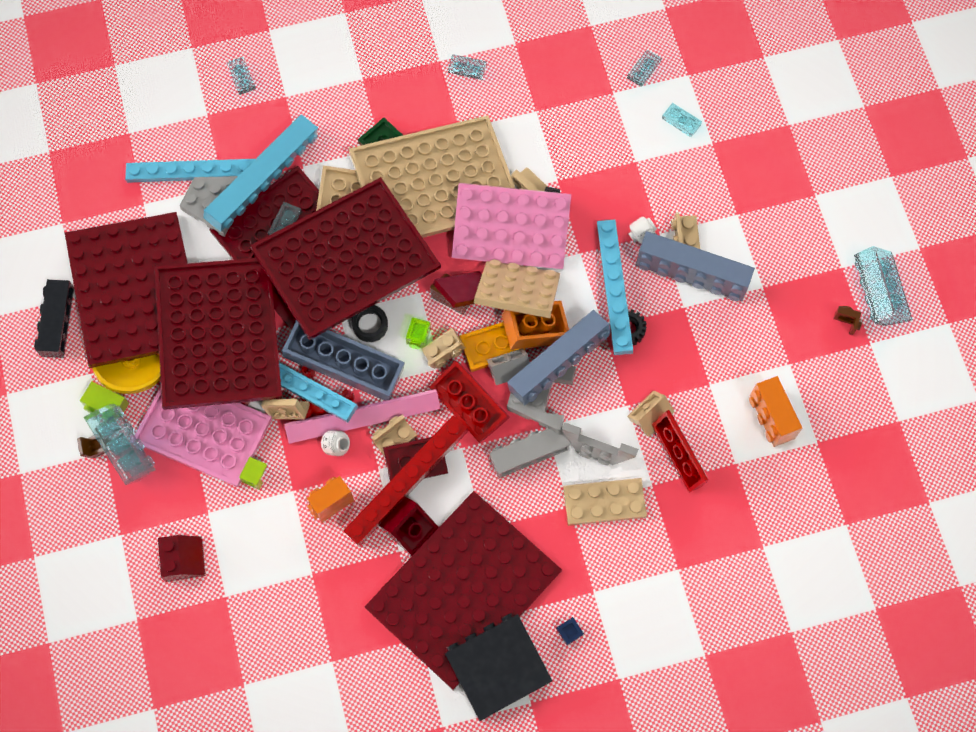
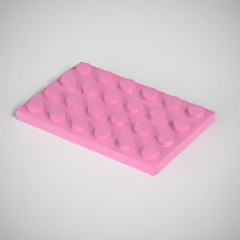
M459 183L452 258L489 262L496 259L506 264L516 263L518 265L563 269L571 194Z
M160 386L132 442L230 485L239 487L241 483L239 477L249 457H254L272 421V416L241 403L163 410Z

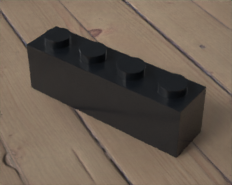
M47 279L46 286L43 287L44 301L40 305L41 320L37 324V331L39 333L38 339L34 343V348L41 357L64 358L74 294V286L70 280Z

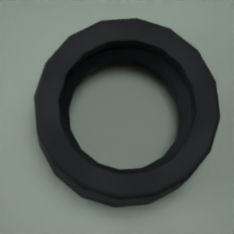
M376 305L352 317L351 324L354 334L364 342L378 341L385 336L388 330L387 316ZM367 314H375L380 318L381 326L376 332L365 333L359 328L360 318Z

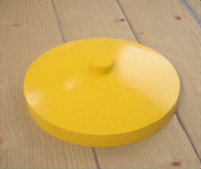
M159 354L92 368L96 378L103 386L121 394H136L146 391L161 380Z

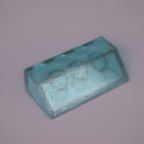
M872 246L855 254V267L859 271L860 284L864 288L866 294L865 301L869 305L871 311L870 318L874 324L887 326L912 321L911 312L892 252Z
M109 404L83 418L124 484L137 483L156 471L154 468L155 462L144 452V444L140 439H136L133 434L135 432L134 428L129 422L126 423L123 418L124 413L118 405Z

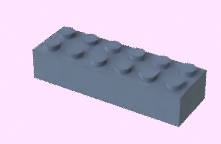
M648 231L645 233L636 261V266H639L642 270H651L662 277L668 276L674 278L677 282L692 284L697 289H706L715 295L727 296L732 301H743L755 267Z
M297 320L282 350L283 358L385 401L391 399L405 365V362L330 330L309 340Z

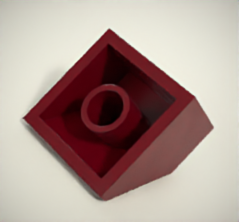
M405 497L379 525L393 541L411 556L439 528L420 505L408 497Z
M174 535L158 538L160 574L165 582L206 576L202 536Z

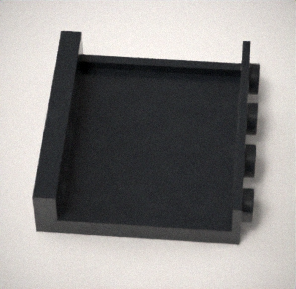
M512 613L505 615L501 618V623L495 625L493 622L483 627L484 632L479 635L476 632L465 637L466 642L460 645L456 642L448 646V651L444 653L479 721L553 681L518 614L514 616Z

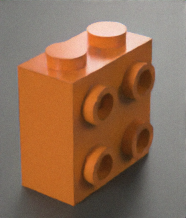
M341 476L337 478L332 477L325 483L324 487L321 489L316 488L309 493L307 508L315 520L319 518L321 523H323L354 502L352 492Z

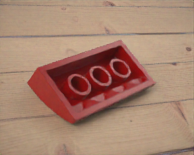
M455 361L429 386L431 390H437L438 398L468 428V431L479 443L510 418L458 361Z
M667 410L652 426L690 493L704 486L709 479L670 410Z

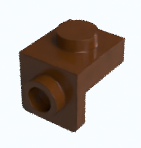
M839 306L833 318L851 324L850 335H853L856 330L859 331L863 322L860 319L862 312L853 310L849 306Z
M102 431L89 438H77L81 457L94 459L111 451L108 432Z

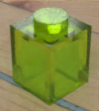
M412 317L406 335V344L413 349L425 347L431 331V322Z

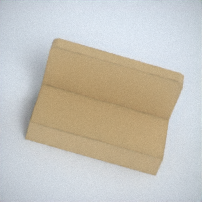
M527 167L521 172L516 169L511 174L513 183L518 189L545 191V187H548Z
M652 391L627 417L631 422L639 425L646 436L650 437L655 432L652 424L667 410H670L673 414L674 409L665 395Z

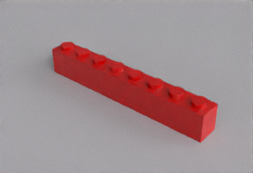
M453 415L343 531L360 547L399 503L418 486L468 433V428Z

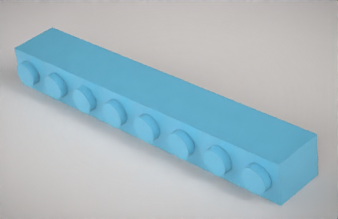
M301 114L204 209L203 218L220 232L224 228L228 229L234 222L233 219L237 215L241 216L245 212L246 206L249 203L253 204L257 200L258 194L261 191H266L271 184L270 182L273 179H278L283 172L282 170L285 167H290L294 162V158L297 155L301 156L309 143L313 144L318 137V127Z

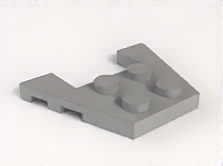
M238 176L194 177L179 205L180 209L196 220L204 222L207 227L215 229L221 236L225 237L228 229L224 228L220 232L203 218L204 209Z
M571 366L564 376L558 377L552 384L573 385L576 367ZM552 385L547 390L539 393L533 402H529L525 406L510 393L507 404L508 411L525 419H532L538 422L540 426L545 428L547 426L553 429L555 433L561 434L564 415L545 413Z
M564 422L562 427L563 433L575 451L584 458L590 459L592 457L597 459L600 464L608 466L609 464L615 465L635 458L639 450L623 443H621L620 448L581 435L582 428Z

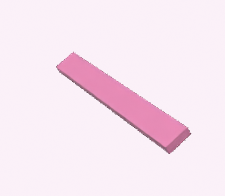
M434 389L360 406L348 423L329 413L285 423L284 426L290 444L323 436L327 431L331 430L347 431L390 421L395 416L403 415L408 417L441 408L437 390Z

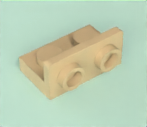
M676 212L674 219H671V229L675 230L673 240L700 249L696 215L680 216V213Z
M451 328L421 350L428 360L427 364L434 369L443 367L450 358L459 356L466 347L455 329Z
M293 398L263 400L261 406L269 416H272V419H305L310 403Z
M403 415L395 416L389 421L388 426L384 429H378L373 434L372 441L384 457L383 447L410 442L418 437Z

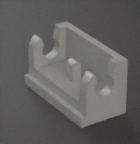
M524 349L487 360L491 376L494 378L496 385L508 382L530 363L528 354Z

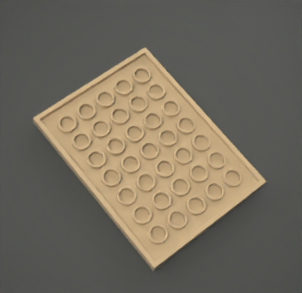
M488 115L349 148V154L360 187L381 177L422 238L454 230L459 183L515 188Z

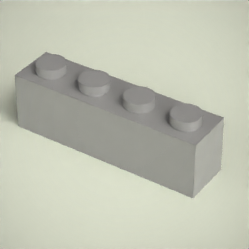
M546 427V430L542 432L534 431L528 434V437L525 439L517 438L512 440L510 445L505 447L497 446L493 448L492 452L489 453V458L499 479L570 450L571 443L563 431H561V434H557L553 429Z

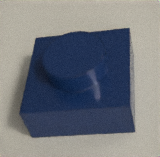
M573 617L556 627L566 646L584 635Z

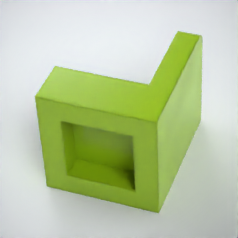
M249 457L239 477L241 482L260 490L263 484L261 478L267 468V464Z

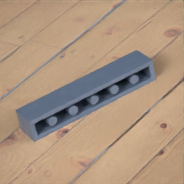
M593 309L507 382L509 391L524 406L529 402H533L539 393L547 390L552 385L553 381L558 377L564 376L572 365L578 364L586 353L592 352L600 341H604L609 337V323Z

